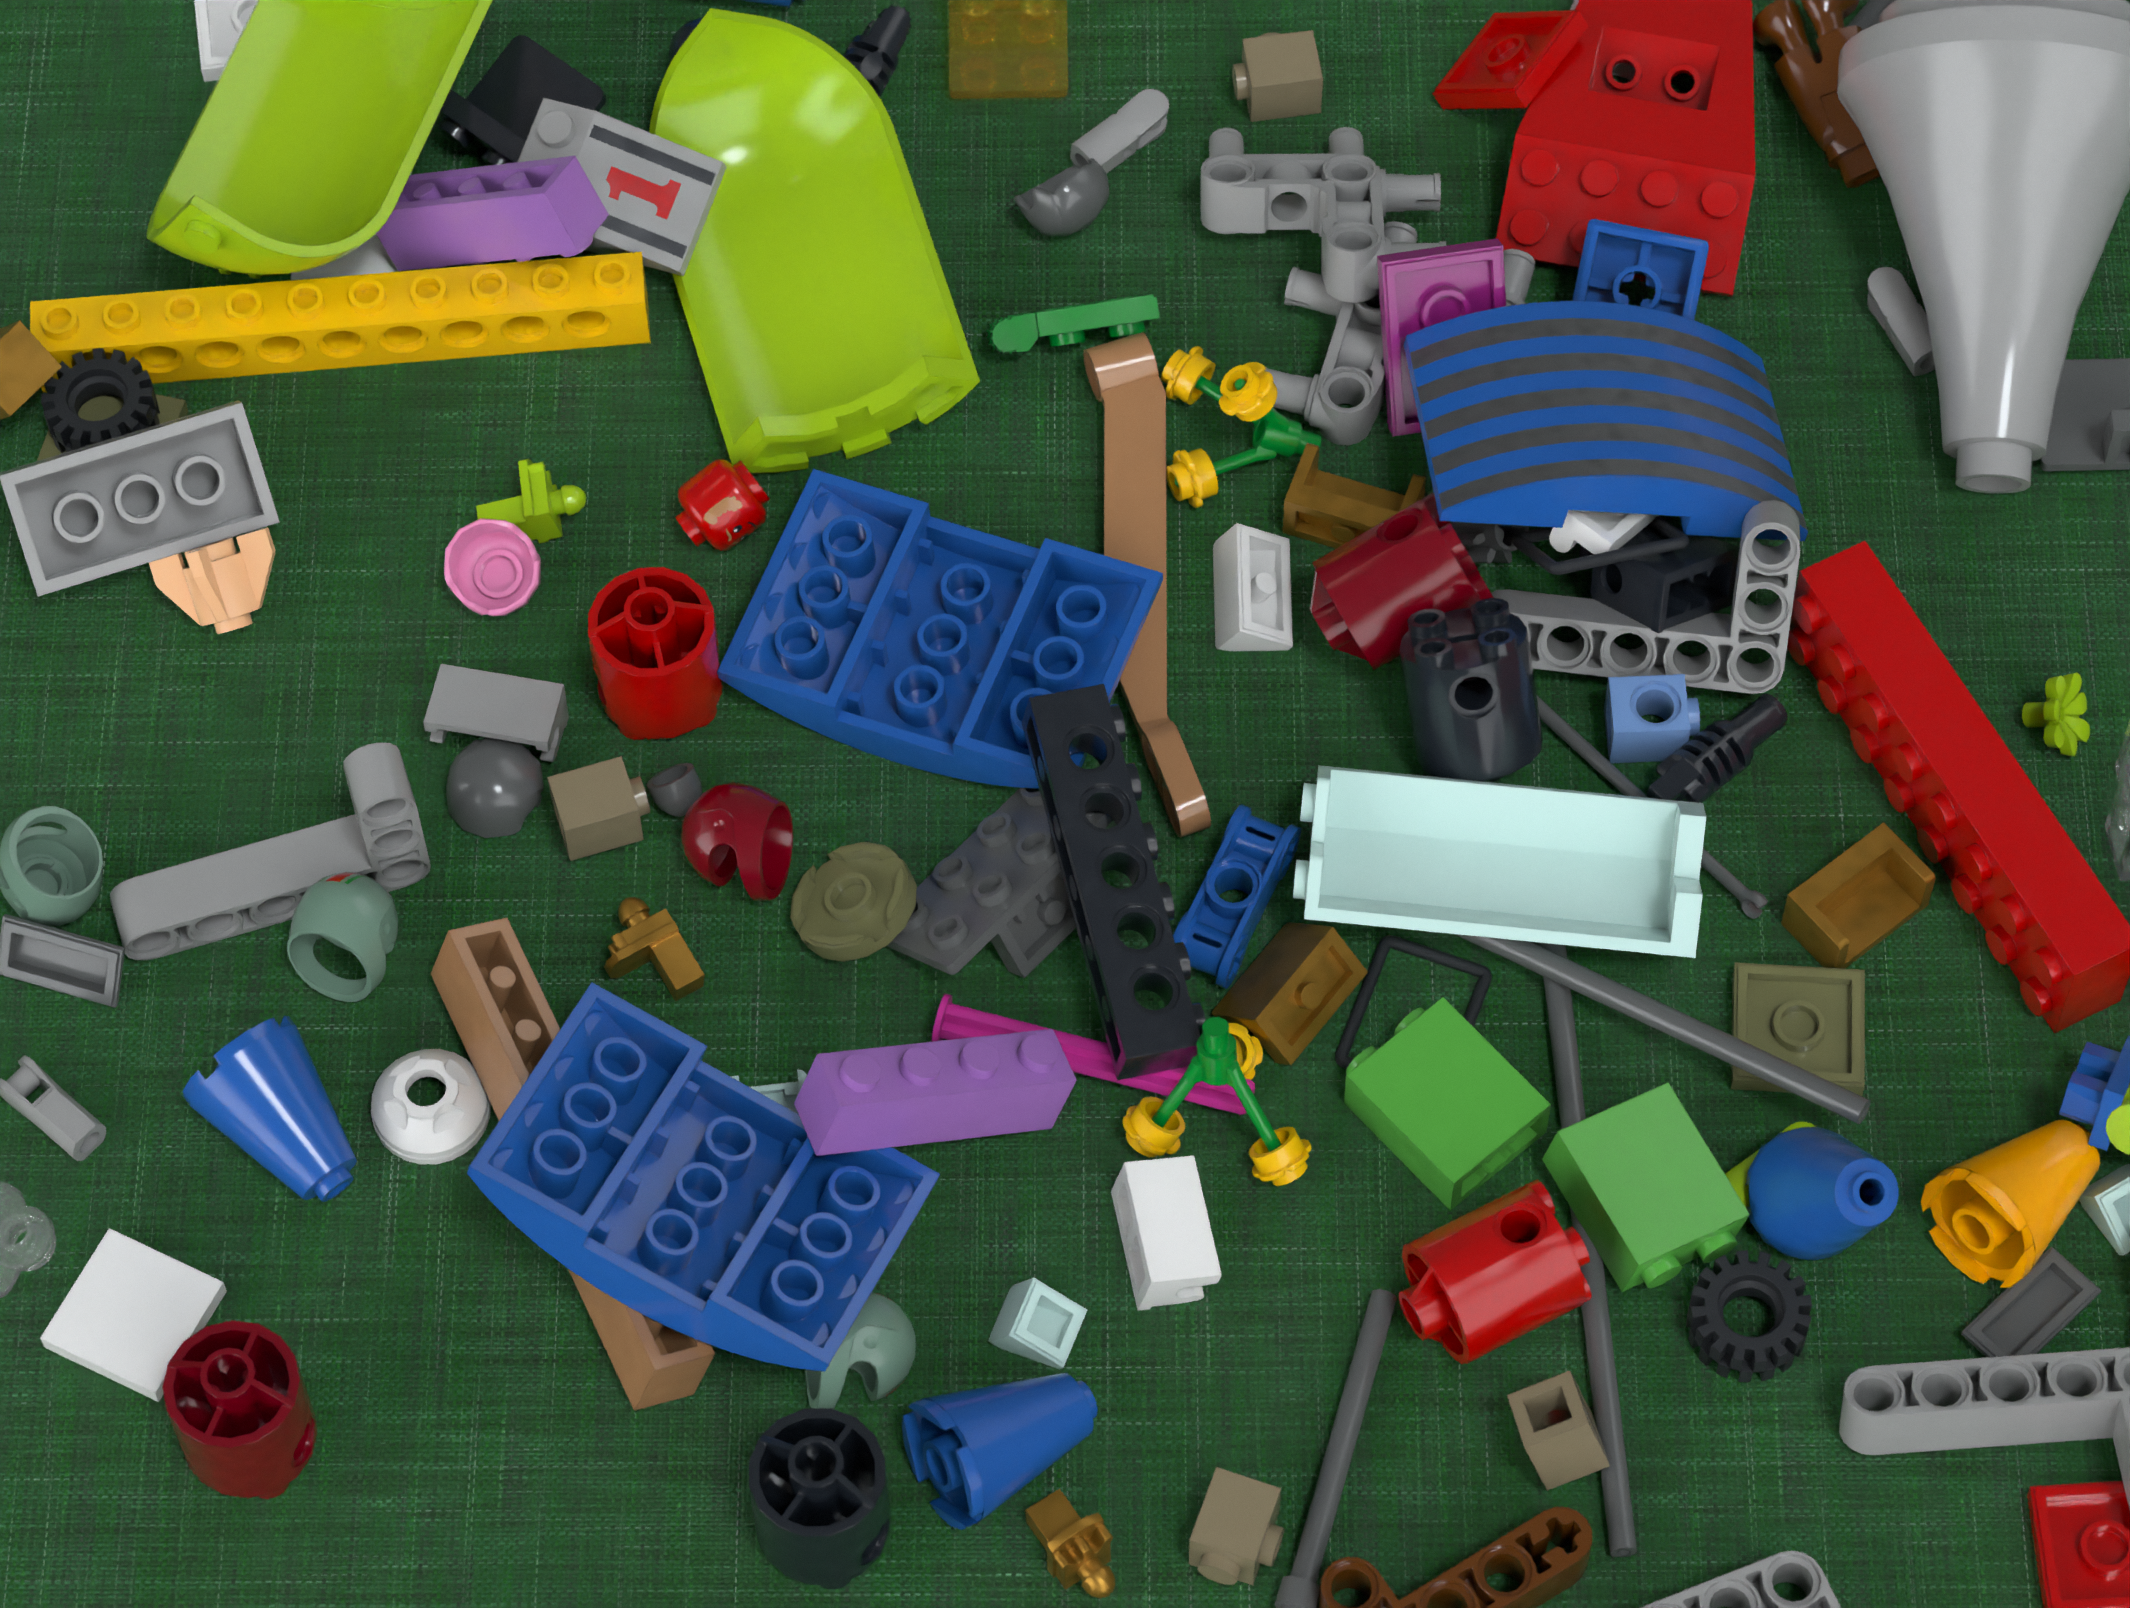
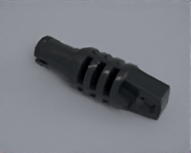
M1765 693L1730 721H1713L1703 731L1695 735L1692 740L1685 743L1679 750H1676L1657 766L1656 772L1661 777L1650 785L1647 791V798L1696 803L1706 801L1713 793L1721 789L1727 782L1731 781L1738 773H1741L1751 764L1754 749L1785 726L1788 716L1784 706L1774 696Z

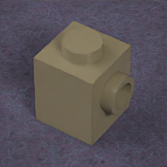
M1313 30L1285 34L1271 32L1254 38L1242 39V63L1232 64V78L1236 99L1247 100L1251 122L1321 113L1323 76Z
M622 756L547 777L553 809L570 861L644 840L640 816L650 813L647 795L640 776L632 779L628 778Z
M1571 1371L1507 1395L1524 1448L1547 1491L1610 1466L1592 1412Z
M1216 1467L1189 1540V1564L1198 1567V1571L1204 1577L1221 1584L1233 1585L1238 1580L1254 1585L1261 1564L1273 1566L1283 1539L1284 1528L1275 1525L1280 1512L1281 1488Z

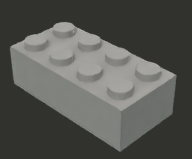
M238 400L0 472L2 488L37 596L280 522L243 404Z

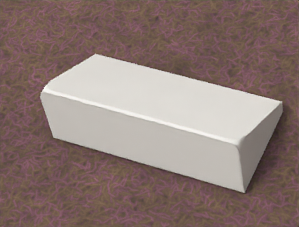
M1236 523L1218 538L1213 546L1216 649L1225 651H1288L1293 647L1290 541L1288 538Z

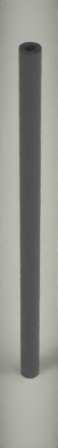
M1454 934L1857 1124L1862 1123L1868 1113L1871 1104L1869 1099L1535 943Z

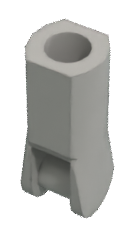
M1145 89L1139 92L1120 108L1117 114H1112L1072 143L1071 160L1076 166L1081 168L1088 165V160L1093 158L1102 166L1107 174L1133 155L1137 149L1144 147L1165 132L1167 127L1166 116L1169 110L1168 98L1164 93L1155 89Z
M1892 267L1876 269L1868 278L1869 293L1867 305L1870 312L1882 328L1886 330L1888 338L1913 376L1933 371L1935 364L1927 314L1922 306L1916 303L1914 294L1898 270Z
M26 1055L22 1056L18 1060L20 1068L6 1081L0 1078V1096L11 1107L39 1127L76 1161H83L104 1141L106 1127L66 1093L31 1058ZM39 1086L45 1092L31 1104L26 1097Z

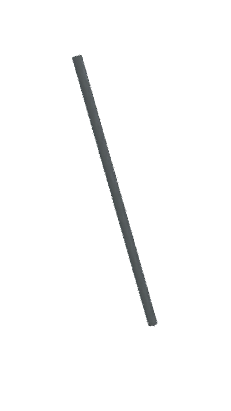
M1539 943L1541 947L1567 958L1566 945ZM1543 976L1561 1129H1564L1586 1119L1571 989ZM1570 1207L1572 1227L1581 1236L1590 1257V1262L1580 1267L1588 1282L1592 1298L1581 1305L1594 1419L1610 1464L1609 1467L1600 1470L1610 1555L1613 1557H1629L1637 1553L1604 1265L1602 1258Z

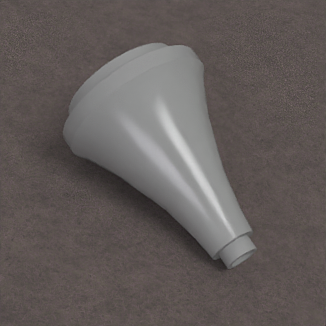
M1895 0L1883 10L1878 24L1860 31L1842 47L1838 66V98L1860 130L1889 193L1926 309L1939 389L1942 446L1945 454L1956 458L1955 484L1960 488L1981 493H2014L2023 491L2031 486L2032 461L2038 460L2047 454L2055 398L2075 319L2123 201L2130 190V3L2126 0Z

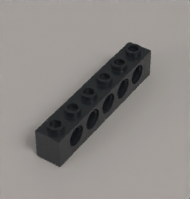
M1104 684L1030 697L1021 723L1117 1081L1187 1067L1192 1058L1197 1055V1040L1203 1034L1202 1025L1206 1018L1199 1002L1191 1003L1185 982L1191 978L1190 960L1184 943H1175L1169 921L1174 919V902L1167 882L1158 883L1153 861L1158 858V845L1153 826L1150 822L1142 823L1136 802L1142 798L1139 773L1134 763L1126 764L1120 742L1125 741L1126 737L1122 711L1118 704L1110 705ZM1076 752L1088 753L1098 761L1099 767L1094 769L1081 768L1072 761L1070 755ZM1092 811L1104 812L1114 820L1116 826L1107 829L1096 827L1090 823L1086 814ZM1110 870L1122 872L1130 879L1132 886L1123 889L1112 887L1104 880L1102 873ZM1124 930L1136 931L1144 936L1148 947L1143 949L1130 948L1120 940L1118 933ZM1142 990L1152 991L1161 997L1165 1007L1159 1010L1144 1008L1137 1002L1134 993Z

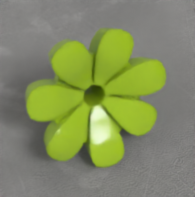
M2077 672L2049 678L2045 684L2047 700L2045 702H2027L2022 710L2024 725L2028 728L2045 727L2043 736L2045 744L2048 747L2059 748L2062 755L2068 756L2076 755L2077 741L2087 742L2090 736L2088 722L2079 718V715L2084 714L2087 710V699L2083 692L2079 693L2082 678Z

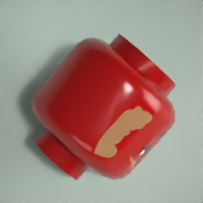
M716 459L679 487L677 493L678 500L684 511L675 518L697 547L708 540L715 549L727 551L763 525L767 516L763 505L770 498L741 460L732 465L725 459Z

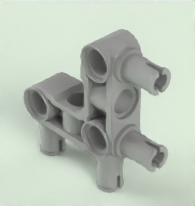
M1342 127L1330 134L1329 154H1244L1243 136L1239 131L1232 128H1221L1214 131L1209 138V158L1203 162L1201 167L1200 219L1202 225L1208 230L1220 234L1265 233L1267 230H1311L1313 233H1319L1321 237V275L1327 293L1334 299L1342 302L1357 303L1374 298L1379 293L1378 255L1446 246V241H1439V243L1391 242V237H1385L1383 217H1386V212H1440V173H1433V175L1386 174V169H1380V166H1376L1372 159L1364 156L1363 136L1360 131L1354 128ZM1294 192L1295 194L1283 195L1281 193Z
M1396 221L1387 222L1384 225L1385 237H1391V242L1416 243L1417 231L1410 225ZM1504 250L1506 306L1526 304L1525 299L1535 268V259L1527 252L1521 250ZM1293 267L1286 286L1284 304L1336 316L1337 323L1320 375L1315 374L1313 378L1266 367V371L1272 374L1274 384L1277 387V399L1273 407L1304 415V421L1309 422L1310 426L1318 427L1321 434L1332 443L1347 446L1359 443L1371 431L1380 412L1385 392L1380 308L1370 307L1371 305H1380L1379 293L1374 298L1364 302H1342L1334 299L1327 293L1321 274ZM1339 404H1351V405L1356 406V407H1352V408H1341V407H1339V406H1337V405H1339Z

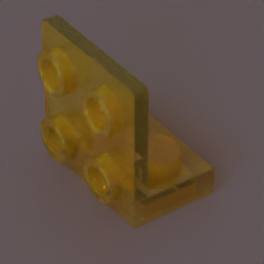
M948 0L949 95L951 98L1065 97L1068 95L1067 0Z

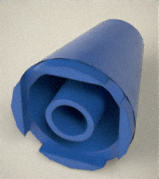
M289 1016L283 1017L281 1025L274 1018H271L245 1031L213 1055L219 1065L207 1079L198 1070L183 1089V1096L191 1108L303 1200H309L318 1196L322 1202H326L345 1190L354 1180L349 1171L354 1167L357 1159L299 1030Z
M1802 1127L1779 1133L1760 1148L1748 1169L1746 1185H1749L1750 1207H1747V1210L1750 1214V1222L1763 1241L1785 1256L1805 1260L1825 1259L1846 1250L1893 1213L1899 1196L1897 1180L1893 1172L1884 1163L1840 1134L1819 1127Z
M1060 1373L922 1398L908 1406L914 1411L903 1415L902 1432L907 1456L918 1483L930 1478L934 1488L940 1495V1497L929 1503L947 1524L963 1530L979 1523L1088 1437L1093 1431V1418L1097 1416L1098 1411L1090 1388L1083 1381H1076L1069 1374Z

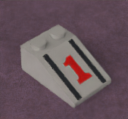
M543 98L518 162L576 156L609 214L593 234V241L585 250L602 255L642 252L644 266L684 276L727 166L719 160L600 112Z

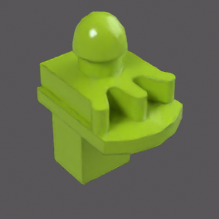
M529 458L518 461L521 496L476 506L478 519L509 521L527 534L531 540L537 539L539 543L549 542L550 539L563 537L560 515L567 513L570 516L580 512L585 506L586 494L575 485H564L558 490L556 484L552 485L551 473L549 470L546 471L544 462L533 464Z

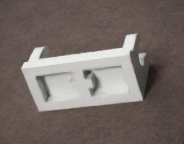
M1194 1155L1124 1162L1111 1190L1137 1311L1149 1310L1153 1306L1181 1304L1204 1298L1202 1286L1218 1283L1222 1274Z

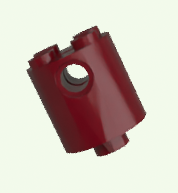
M1434 493L1312 562L1315 568V577L1309 609L1333 650L1337 649L1367 660L1374 670L1400 655L1402 637L1409 631L1408 618L1415 612L1424 609H1438L1443 612L1471 608L1473 604L1480 600L1494 598L1452 524L1449 521H1439Z
M231 1320L206 1326L183 1341L168 1362L162 1388L167 1413L189 1468L202 1483L223 1495L244 1498L258 1496L264 1499L278 1497L285 1492L289 1482L298 1477L312 1457L318 1432L315 1413L295 1355L278 1334L258 1323Z

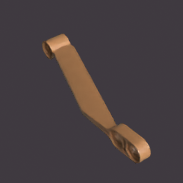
M1144 332L1084 349L1083 358L1092 391L1099 402L1102 401L1104 406V555L1163 573L1162 584L1118 684L1137 729L1148 768L1172 827L1178 837H1184L1209 829L1211 827V817L1203 789L1181 735L1174 722L1167 715L1166 392L1159 378L1157 363L1150 342Z

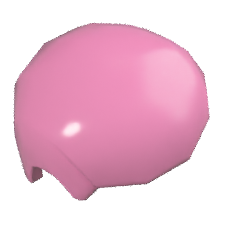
M480 518L458 529L446 547L444 576L448 587L454 595L471 611L479 615L507 616L526 606L541 584V558L531 539L515 524L506 520Z

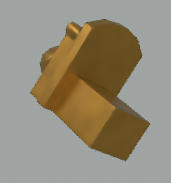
M636 897L624 899L618 908V917L621 924L627 926L628 929L611 937L613 943L608 946V949L612 956L606 961L604 966L610 978H620L652 961L675 1001L703 987L705 974L680 935L679 928L667 909L665 908L650 916V908L643 900Z
M1060 1489L1026 1509V1523L1047 1551V1569L1053 1578L1057 1577L1065 1590L1082 1580L1081 1586L1089 1595L1096 1598L1108 1597L1114 1591L1116 1585L1112 1570L1109 1566H1104L1111 1561V1541L1113 1536L1104 1525L1101 1515L1097 1512L1081 1519Z

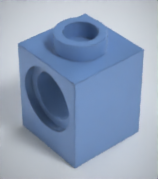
M1685 674L1608 677L1604 716L1610 763L1664 761L1687 743L1689 736H1695L1700 732L1698 699L1687 698ZM1653 714L1662 717L1665 721L1652 723L1644 720L1641 716Z

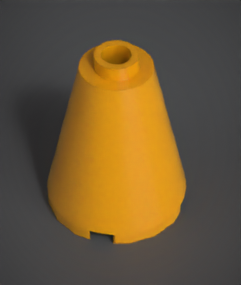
M2056 1120L1940 1171L1925 1185L1921 1198L1922 1212L1931 1207L1937 1224L1929 1231L1936 1246L1953 1266L1970 1279L1984 1284L1990 1278L2004 1281L2000 1288H2010L2026 1277L2100 1167L2098 1148L2088 1145L2091 1133L2084 1127L2070 1121Z

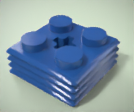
M1591 219L1587 226L1572 301L1608 302L1629 305L1628 296L1619 293L1622 283L1631 284L1635 274H1641L1646 276V286L1655 290V296L1653 300L1643 299L1640 307L1665 311L1694 320L1709 244L1701 239Z

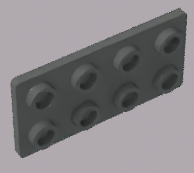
M2130 358L2065 360L2055 398L2047 454L2039 459L2040 468L2043 471L2130 470Z
M1019 788L997 811L986 817L979 824L977 830L950 856L936 865L933 872L917 887L916 906L906 927L887 947L947 974L954 975L991 940L1007 970L1025 978L1076 928L1039 788ZM1092 811L1086 814L1090 823L1099 828L1105 829L1113 821L1108 814L1101 811Z

